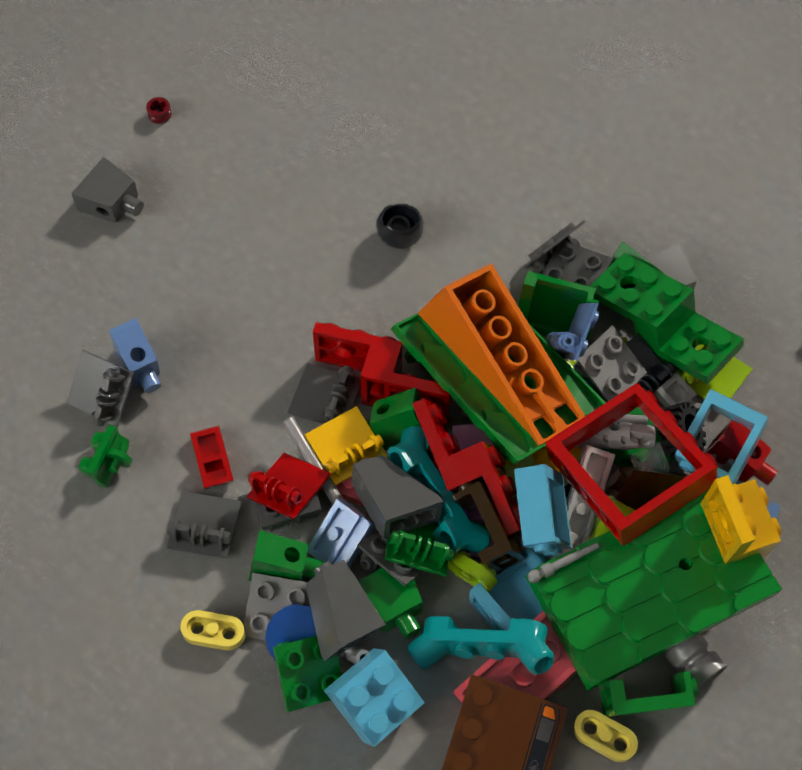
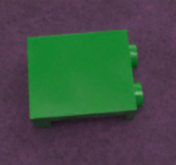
M528 271L523 282L518 307L528 323L537 332L548 335L551 332H568L578 304H599V300L594 299L596 288ZM589 329L587 337L585 339L588 340V342L590 339L592 329Z
M690 671L681 672L669 676L672 694L626 700L623 679L605 682L599 685L603 715L617 717L695 706V699L698 698L697 682L695 678H691Z

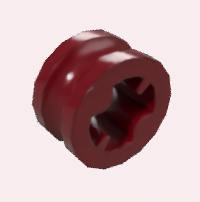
M155 97L149 100L146 105L151 122L163 124L171 118L172 113L167 99Z

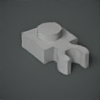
M677 372L653 393L665 407L690 402L691 406L694 405L696 407L697 413L702 405L692 400L697 393Z

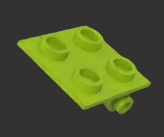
M701 344L697 345L695 350H707L709 347ZM733 357L709 384L702 382L680 368L677 373L697 393V396L704 400L710 389L731 399L753 368Z

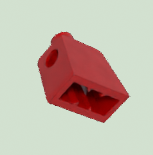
M731 420L712 440L704 454H716V462L720 464H725L729 458L736 460L751 431L747 427ZM761 439L738 480L747 482L754 476L768 486L778 473V470L765 462L771 452V448Z

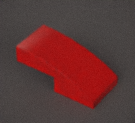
M216 426L190 433L204 489L233 482L234 479L220 427Z

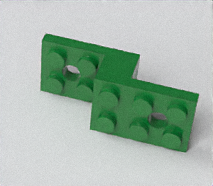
M625 252L589 286L596 288L594 299L599 300L603 305L634 322L635 335L640 333L655 355L706 384H709L744 346V338L695 312L694 289ZM626 284L636 285L634 288H622ZM701 344L709 347L707 350L700 351L694 349V347Z

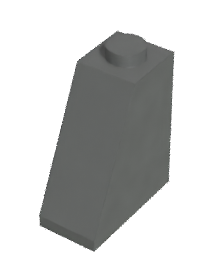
M383 455L365 458L353 464L351 484L383 540L391 537L393 531L397 533L399 530L407 532L440 521L443 506L442 498Z
M345 560L335 564L327 561L313 571L315 576L306 584L321 656L326 661L369 639L386 624Z

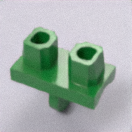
M108 425L105 432L94 433L91 439V447L95 450L94 456L82 458L78 469L86 477L92 478L100 487L108 488L119 468H128L132 463V458L126 454L130 441L118 432L116 426Z

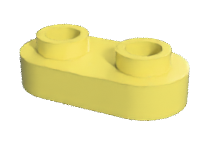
M194 610L183 617L180 625L184 639L192 645L230 651L240 647L245 639V629L242 622L237 617ZM196 626L204 627L201 633H193V629ZM228 631L235 633L231 639H225L224 634Z
M585 710L575 720L574 734L582 744L615 762L629 761L635 755L638 748V740L634 732L595 710ZM586 724L594 725L596 733L587 734L584 726ZM617 740L623 741L626 749L624 751L616 750L614 742Z

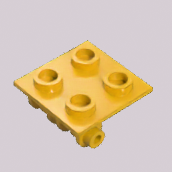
M357 406L304 434L325 470L331 473L330 478L335 486L352 477L354 463H358L365 458H373L380 455L387 458V454L382 447L384 445L382 437L379 434L375 436Z

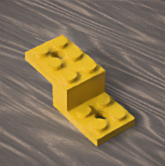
M729 475L715 479L700 504L724 563L728 564L758 553L765 559L780 543L782 531L775 517L771 518L767 509L769 500L764 488L758 487L755 479L738 485L736 483L732 484Z

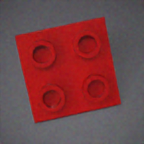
M283 453L266 474L262 471L250 473L248 482L252 490L247 495V498L294 520L330 477L331 473L287 453Z

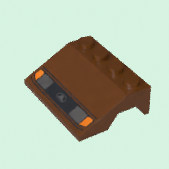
M471 674L442 770H550L568 708Z

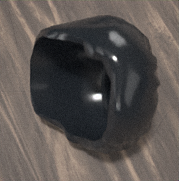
M399 203L386 206L376 220V228L381 240L388 246L396 249L411 247L419 241L423 233L424 221L422 215L417 208L408 204Z

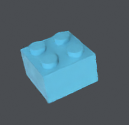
M376 648L372 649L324 690L362 742L373 747L379 744L425 703L387 651Z

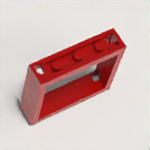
M638 383L545 442L548 459L623 547L709 490L715 479H717L718 464L713 456L709 453L704 454L698 447L693 435L688 431L684 432L678 426L674 415L668 410L664 411L658 405L655 395L650 390L645 391ZM639 407L692 464L696 471L625 517L569 451Z

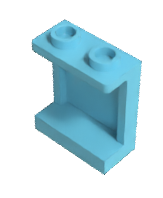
M527 547L523 550L527 559L498 574L495 577L497 584L489 593L481 583H478L470 590L469 602L493 630H509L511 618L533 620L543 611L525 578L529 571L547 562L541 553H534L532 549Z

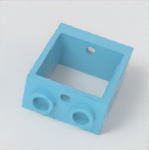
M710 389L688 432L696 439L711 410L752 430L729 473L717 468V478L729 475L732 484L738 481L768 425V417ZM677 449L675 458L676 461L680 462L678 466L690 474L696 471L692 464Z
M546 464L514 469L523 546L533 549L534 553H543L544 557L562 555L563 549L572 548L563 475Z

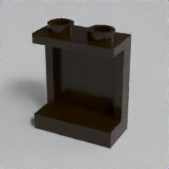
M471 481L458 488L459 492L452 495L453 501L469 512L478 508L494 542V545L478 553L482 564L500 573L527 559L516 536L507 535L488 487L479 481L476 483Z

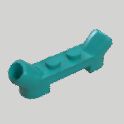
M411 426L406 428L402 432L400 443L388 448L387 459L442 498L443 506L440 521H437L439 526L432 533L437 542L449 544V548L454 549V554L463 549L478 554L488 547L491 540V535L486 525L468 519L461 506L453 501L452 495L454 494L447 490L440 470L434 466L427 455L429 444L422 427Z
M432 616L426 618L422 634L408 644L407 649L420 668L426 670L445 655H457L465 659H471L474 656H487L494 660H502L504 657H516L522 661L529 672L537 675L547 672L552 667L555 658L554 653L545 643L548 632L547 626L531 619L511 618L509 630L459 629L451 617Z

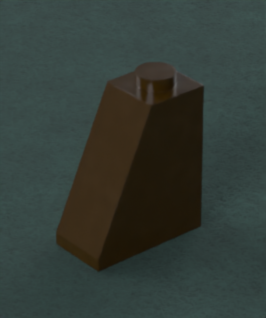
M620 466L610 476L605 493L628 507L637 510L690 474Z

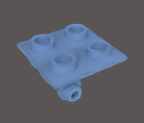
M598 303L578 304L569 331L551 332L547 335L546 341L555 351L560 353L564 360L578 361V358L584 355L588 346V340H585L588 331L595 326L599 313L596 311Z

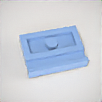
M343 498L336 499L310 542L307 552L316 559L324 560V563L330 561L331 564H335L345 560L350 568L361 550L357 545L371 534L375 525Z

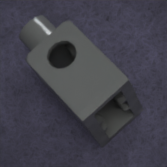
M104 157L71 193L78 211L113 223L118 222L125 212L135 217L138 216L144 207V203L137 199L138 192L135 181Z

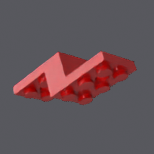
M315 323L312 331L315 361L338 367L350 366L355 371H360L362 404L373 407L377 400L416 388L421 399L424 398L436 403L438 407L442 406L449 419L451 395L443 390L436 380L428 381L417 378L409 373L401 374V341H397L390 336L380 337L371 335L359 329L349 330L341 328L333 323Z
M424 398L412 403L447 490L459 492L458 488L465 483L475 481V483L478 481L481 483L486 482L507 535L518 536L522 534L519 507L515 498V494H517L516 484L511 476L507 477L502 466L506 465V461L497 448L495 449L494 445L483 441L461 450L455 435H450L445 424L449 423V419L442 406L438 407L436 403Z

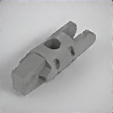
M614 422L577 447L583 448L584 445H589L598 449L617 450L655 447L656 430L655 426Z

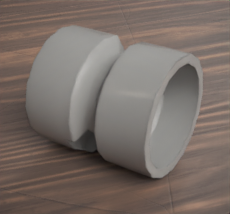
M701 634L670 649L665 655L677 671H690L691 678H695L698 691L715 680L728 666L715 651H707L708 642Z

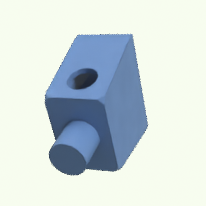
M137 318L110 329V337L118 359L123 368L134 373L131 382L133 386L141 384L145 393H151L159 389L161 383L157 377L160 374L158 360Z

